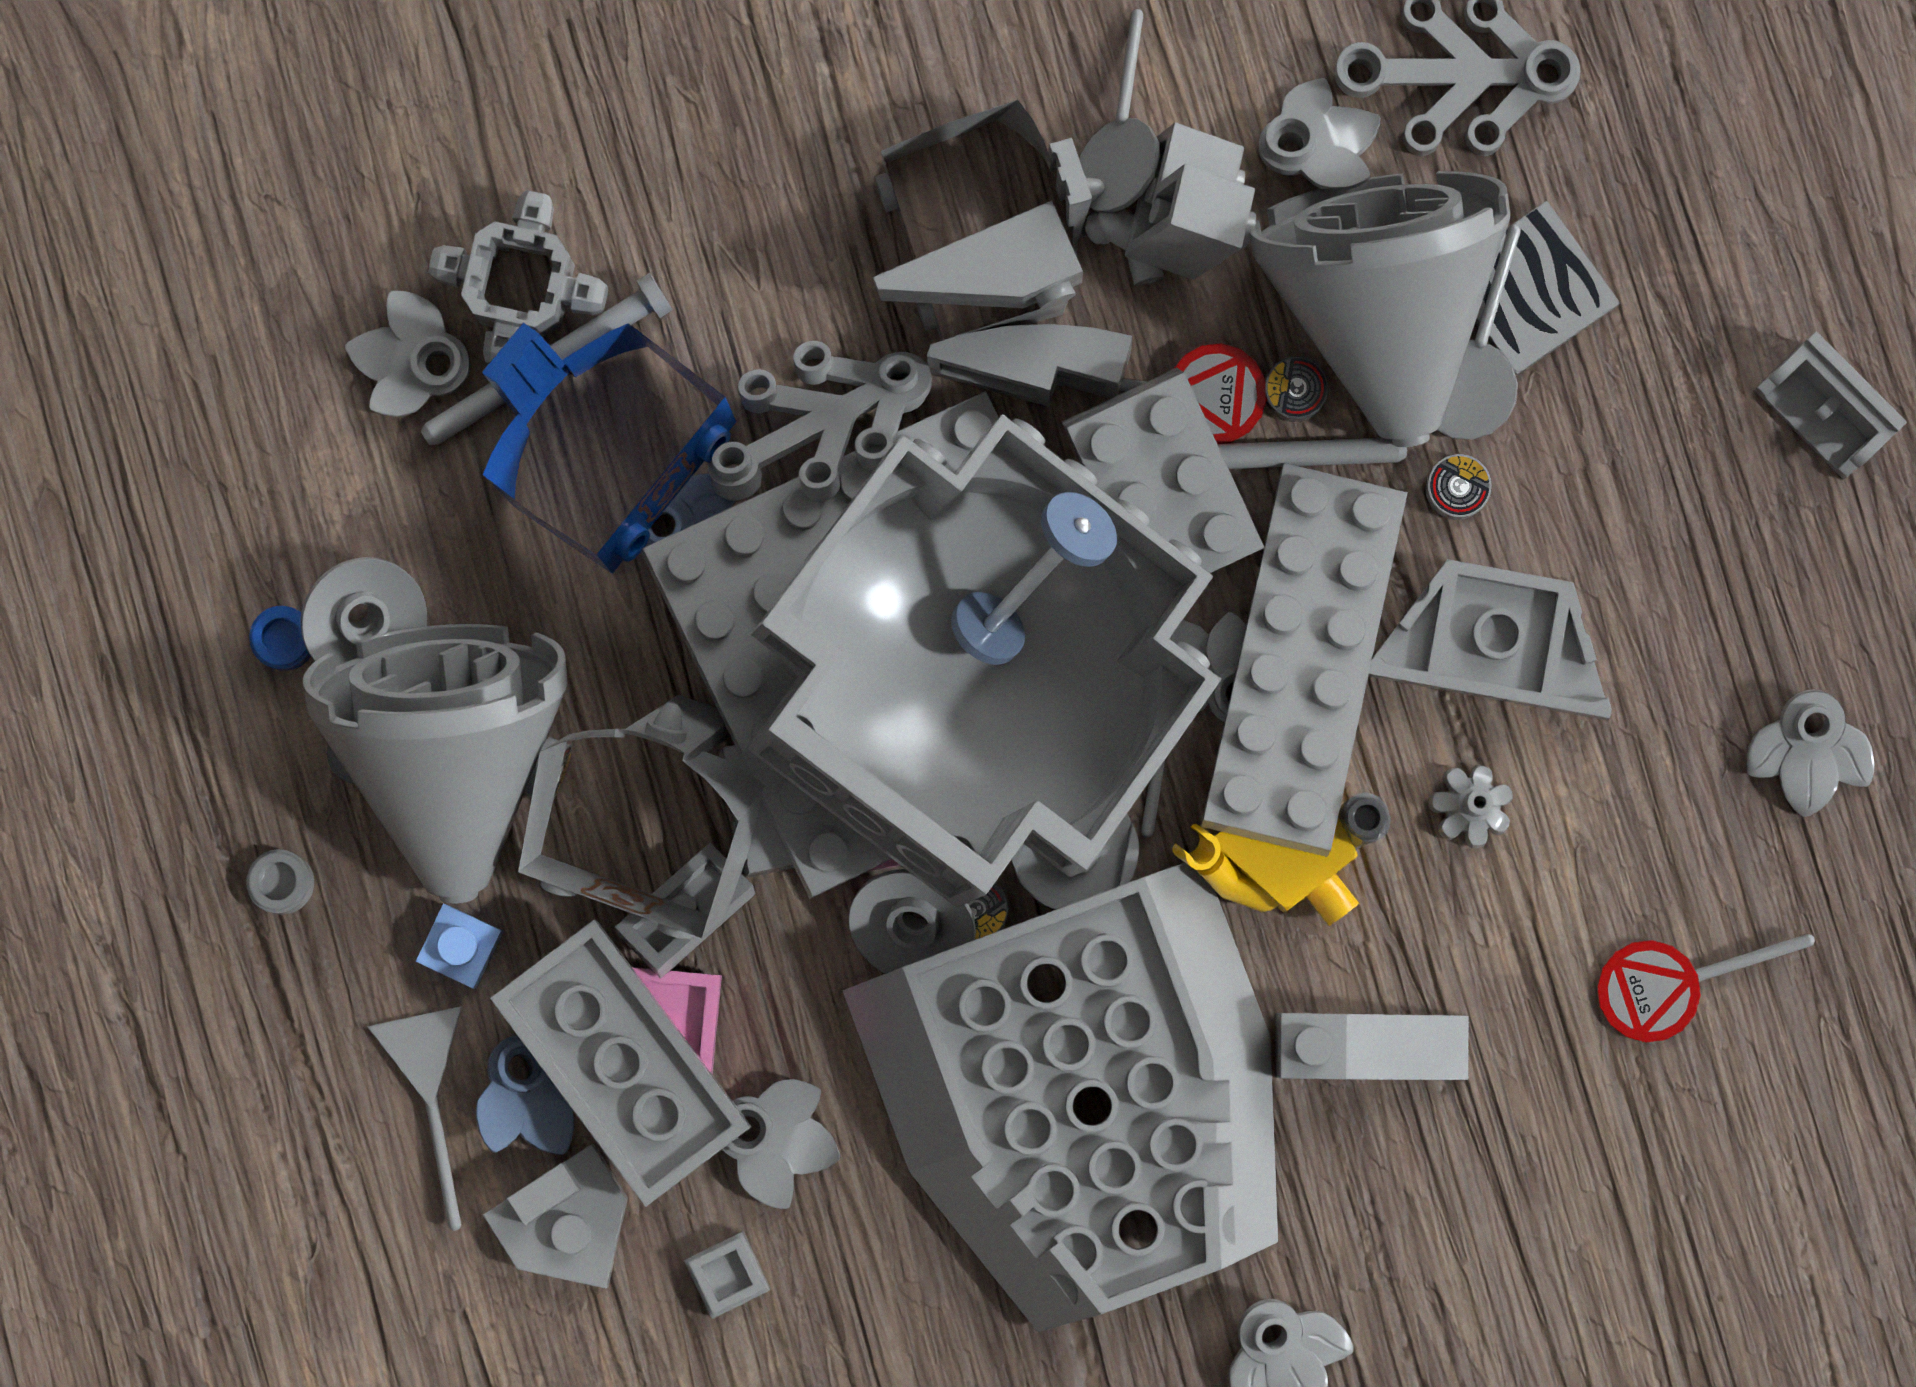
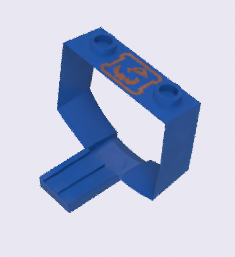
M523 322L482 372L516 415L492 451L483 476L517 510L611 574L614 573L623 560L629 562L641 553L649 540L650 532L648 530L703 462L710 463L715 450L722 444L729 442L731 436L729 431L737 422L723 394L629 323L602 335L562 360L539 333ZM649 347L713 401L717 407L599 552L595 554L538 518L515 500L516 479L520 459L530 435L527 423L546 397L569 373L576 378L598 363L614 356Z

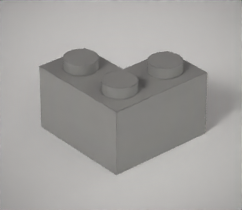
M1175 122L1157 136L1160 160L1153 180L1144 194L1138 198L1125 257L1194 280L1248 245L1251 239L1250 231H1254L1256 225V214L1250 211L1255 188L1244 185L1245 172L1239 169L1244 151L1243 146Z

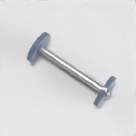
M1074 492L1061 493L1052 498L1043 509L1041 515L1042 530L1045 538L1051 545L1047 553L1004 600L989 593L975 592L966 595L955 606L951 616L952 630L957 641L966 652L988 664L999 665L1011 661L1021 651L1025 642L1024 627L1015 610L1063 558L1080 566L1091 567L1103 563L1112 554L1117 544L1116 529L1107 512L1094 500Z

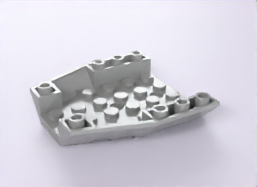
M1183 863L1145 876L843 990L909 1172L1037 1332L1107 1313L1221 1270L1278 1242L1270 1034L1217 893L1197 870L1188 864ZM1038 965H1054L1064 975V992L1053 1002L1043 1003L1037 1001L1028 991V975ZM1090 1086L1103 1089L1111 1101V1110L1108 1117L1096 1125H1087L1080 1122L1073 1112V1100L1076 1094L1083 1088ZM1134 1210L1148 1212L1153 1216L1157 1225L1155 1238L1150 1244L1142 1248H1133L1126 1245L1119 1235L1121 1219L1127 1213Z

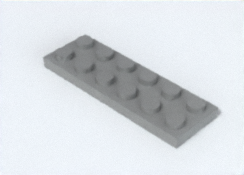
M1283 464L1201 827L1328 857L1332 848L1408 492L1295 465Z

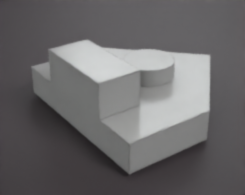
M591 1144L520 1189L505 1201L483 1214L518 1270L607 1289L609 1287L615 1251L628 1197L596 1146Z

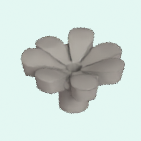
M1477 765L1472 769L1470 778L1459 768L1447 770L1443 775V781L1449 791L1434 792L1430 795L1428 801L1432 812L1446 814V818L1438 825L1439 834L1444 839L1450 841L1461 832H1465V841L1468 847L1477 849L1486 844L1488 837L1487 829L1497 835L1505 833L1510 820L1500 809L1502 806L1508 805L1513 799L1510 787L1504 784L1493 787L1491 785L1492 770L1482 765ZM1474 799L1479 802V808L1474 805Z

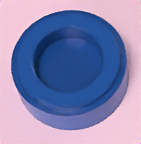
M274 606L260 613L254 620L249 634L250 647L256 658L264 665L275 670L289 671L301 667L310 659L311 655L307 651L302 638L300 611L289 606Z

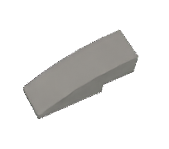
M1070 325L1005 326L970 332L930 344L927 363L932 375L1050 407L1056 382L1070 388L1110 399L1119 395L1131 354L1133 336L1093 327Z

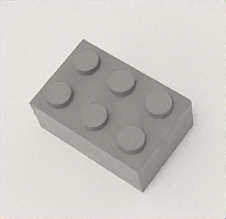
M1180 369L1170 370L1062 421L1080 463L1096 477L1098 481L1096 486L1116 502L1122 499L1142 510L1150 520L1148 526L1168 542L1170 540H1177L1190 547L1201 558L1202 564L1200 566L1208 573H1212L1265 548L1188 379Z

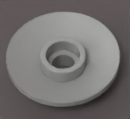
M374 557L350 559L326 571L310 589L301 612V633L307 651L315 661L328 653L334 654L336 667L358 658L356 641L372 636L385 635L386 633L427 626L426 602L416 581L398 565ZM358 604L367 605V615L363 620L356 623L349 622L348 615L353 607Z
M906 869L887 871L868 880L854 897L849 912V929L854 944L871 965L885 974L974 941L976 937L975 920L968 903L956 908ZM909 912L918 913L924 918H916L912 916Z

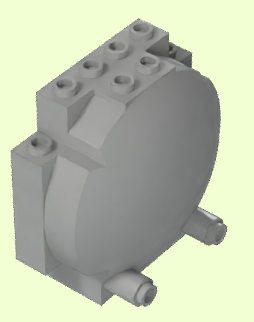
M1003 414L985 431L959 468L954 472L945 467L947 460L935 447L920 439H915L912 442L902 435L889 449L829 531L811 550L793 579L751 634L756 640L774 652L798 677L746 749L956 908L986 895L1022 844L1036 851L1069 877L1086 871L1221 681L1220 677L1208 669L1210 662L1204 654L1185 642L1179 641L1175 644L1169 639L1213 578L1210 573L1200 566L1202 560L1198 554L1182 542L1177 540H1170L1168 542L1148 526L1150 520L1142 510L1122 499L1116 502L1096 486L1098 483L1096 477L1085 466L1071 459L1063 461L1043 446L1045 439L1033 426L1016 418L1011 421ZM1074 492L1087 496L1098 503L1110 516L1116 529L1117 544L1112 554L1103 563L1091 567L1080 566L1063 558L1015 610L1024 627L1025 642L1021 651L1011 661L999 665L988 664L966 652L957 641L952 630L951 616L955 606L966 595L975 592L989 593L1004 600L1047 553L1051 545L1043 533L1041 515L1045 506L1056 495Z

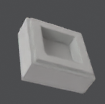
M744 1231L684 1260L712 1319L771 1290Z

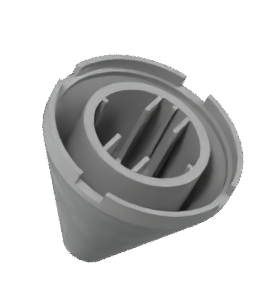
M1438 171L1436 173L1438 185L1405 184L1403 173L1371 177L1366 183L1349 190L1331 191L1317 189L1280 202L1267 209L1269 227L1261 231L1260 221L1256 220L1254 231H1250L1252 253L1256 262L1377 434L1382 438L1391 439L1392 445L1396 447H1412L1426 443L1430 439L1429 434L1441 426L1510 220L1507 187L1502 181L1494 177L1469 172Z
M449 624L398 630L386 633L385 635L372 636L356 641L358 658L337 667L335 666L334 654L328 653L315 661L303 676L305 706L308 715L426 891L439 896L442 902L458 904L471 901L478 896L479 891L488 886L566 690L568 679L564 650L557 642L539 633L532 634V647L510 643L508 626Z

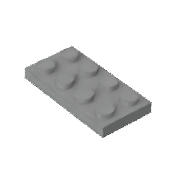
M597 920L591 921L490 998L645 1207L751 1128V1125Z

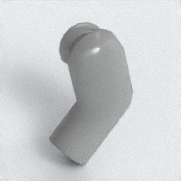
M1125 208L1114 213L1095 211L1090 213L1086 219V233L1095 244L1112 242L1126 251L1134 214ZM1127 257L1134 286L1147 285L1164 279L1163 269Z

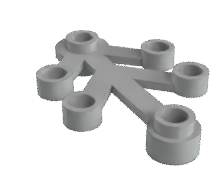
M1406 0L1401 12L1404 25L1412 32L1427 33L1452 59H1386L1376 46L1370 43L1358 42L1349 45L1341 52L1334 70L1338 87L1345 94L1356 98L1368 97L1374 94L1380 86H1453L1426 114L1417 115L1407 123L1402 136L1403 144L1410 153L1416 156H1427L1433 153L1441 142L1443 132L1489 86L1516 87L1490 115H1480L1470 123L1465 134L1466 145L1471 152L1479 156H1489L1497 152L1504 142L1506 132L1536 102L1553 104L1566 99L1574 91L1580 79V64L1575 53L1567 45L1558 41L1546 40L1536 42L1504 11L1502 0H1469L1464 10V20L1467 26L1475 32H1491L1515 59H1491L1441 10L1439 0ZM1415 3H1425L1431 8L1433 16L1428 21H1418L1412 16L1410 7ZM1478 3L1489 4L1495 11V18L1490 21L1479 20L1474 15L1473 6ZM1354 64H1362L1370 71L1371 78L1365 83H1356L1350 79L1348 68ZM1542 64L1552 65L1558 72V80L1553 83L1541 81L1537 76V67ZM1420 125L1428 127L1433 133V142L1427 145L1416 143L1412 138V129ZM1483 125L1491 127L1496 133V142L1490 145L1479 143L1475 138V129Z
M808 341L801 344L793 355L796 374L802 382L815 385L829 380L858 386V388L842 396L776 385L774 376L770 372L761 369L745 373L739 380L738 390L742 405L746 410L752 413H764L772 410L802 415L803 417L747 446L739 442H727L719 446L713 454L712 461L708 463V472L714 491L720 497L727 500H742L750 497L761 485V468L821 437L815 457L808 459L802 464L799 470L802 491L809 499L825 501L832 498L840 488L838 471L856 418L877 408L872 427L863 430L855 440L859 464L868 471H874L889 449L894 445L903 413L918 408L928 395L932 385L929 366L921 357L908 352L888 354L876 363L831 356V351L826 344L819 341ZM812 359L822 360V362L816 366L804 365L806 362ZM899 377H906L905 379L899 381L893 380ZM756 388L768 389L761 395L749 394ZM880 445L885 447L879 453L872 454L866 452L871 446ZM732 464H740L735 468H726ZM817 475L829 476V478L822 483H813L810 481L814 476Z

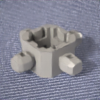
M524 191L518 198L512 216L517 226L493 222L475 233L470 255H467L465 248L446 245L436 247L432 251L428 273L438 282L459 288L461 282L464 283L461 296L481 325L493 328V331H486L483 354L487 365L523 322L544 338L561 327L566 305L571 306L572 313L587 315L603 313L605 309L608 286L599 278L578 273L577 278H573L575 265L557 235L544 232V230H551L554 213L552 200L546 194ZM509 248L532 254L548 256L549 260L553 263L545 302H541L539 312L529 310L526 313L489 305L484 295L489 280L492 260L497 259L498 250L509 252Z

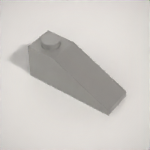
M1050 201L873 277L881 301L1025 308L1038 303L1040 310H1045L1064 303L1076 295L1073 287L1082 283L1083 270L1055 206Z
M1275 1013V1077L1282 1079L1468 1080L1469 1016Z

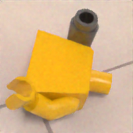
M1367 792L1351 797L1340 806L1332 848L1328 857L1221 831L1214 836L1198 824L1191 826L1199 834L1200 841L1197 848L1188 853L1175 843L1172 851L1175 856L1197 870L1204 880L1224 899L1260 912L1270 911L1276 907L1282 912H1286L1306 897L1327 925L1331 926L1359 904L1336 873L1358 856L1357 849L1382 839L1388 833L1391 817L1388 807L1380 797Z

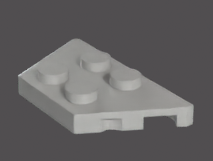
M1449 559L1444 562L1374 655L1368 675L1374 678L1601 720L1610 719L1612 710L1609 698H1605L1594 661L1597 659L1590 636L1585 632L1581 619L1582 609L1574 582Z

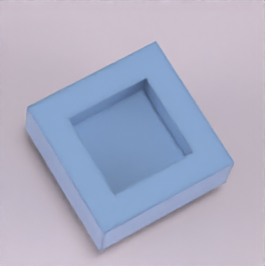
M443 903L416 962L466 986L477 989L504 931Z

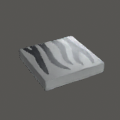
M1548 201L1513 223L1519 225L1521 231L1488 338L1489 344L1499 349L1513 365L1516 376L1620 304ZM1508 228L1506 229V232H1505V235H1504V238H1503V241H1502V244H1501V247H1500V250H1499V253H1498V256H1497V259H1496V262H1495V265H1494V268H1493V271H1492V274H1491V277H1490V280H1489V283H1488V286H1487V289H1486V292H1485V295H1484V298H1483V301H1482V304H1481V307H1480V310H1479V313H1478V316H1477V319H1476V322H1475V324L1477 325L1478 328H1479V325H1480V321H1481V318H1482V315H1483V311H1484V308H1485V305H1486V301H1487V298H1488V295H1489V291H1490V288H1491V285H1492V281H1493V278H1494V275H1495V271H1496V268H1497V265H1498V261H1499V258H1500V255H1501V251H1502V248H1503V245H1504V241H1505V238H1506V235H1507Z

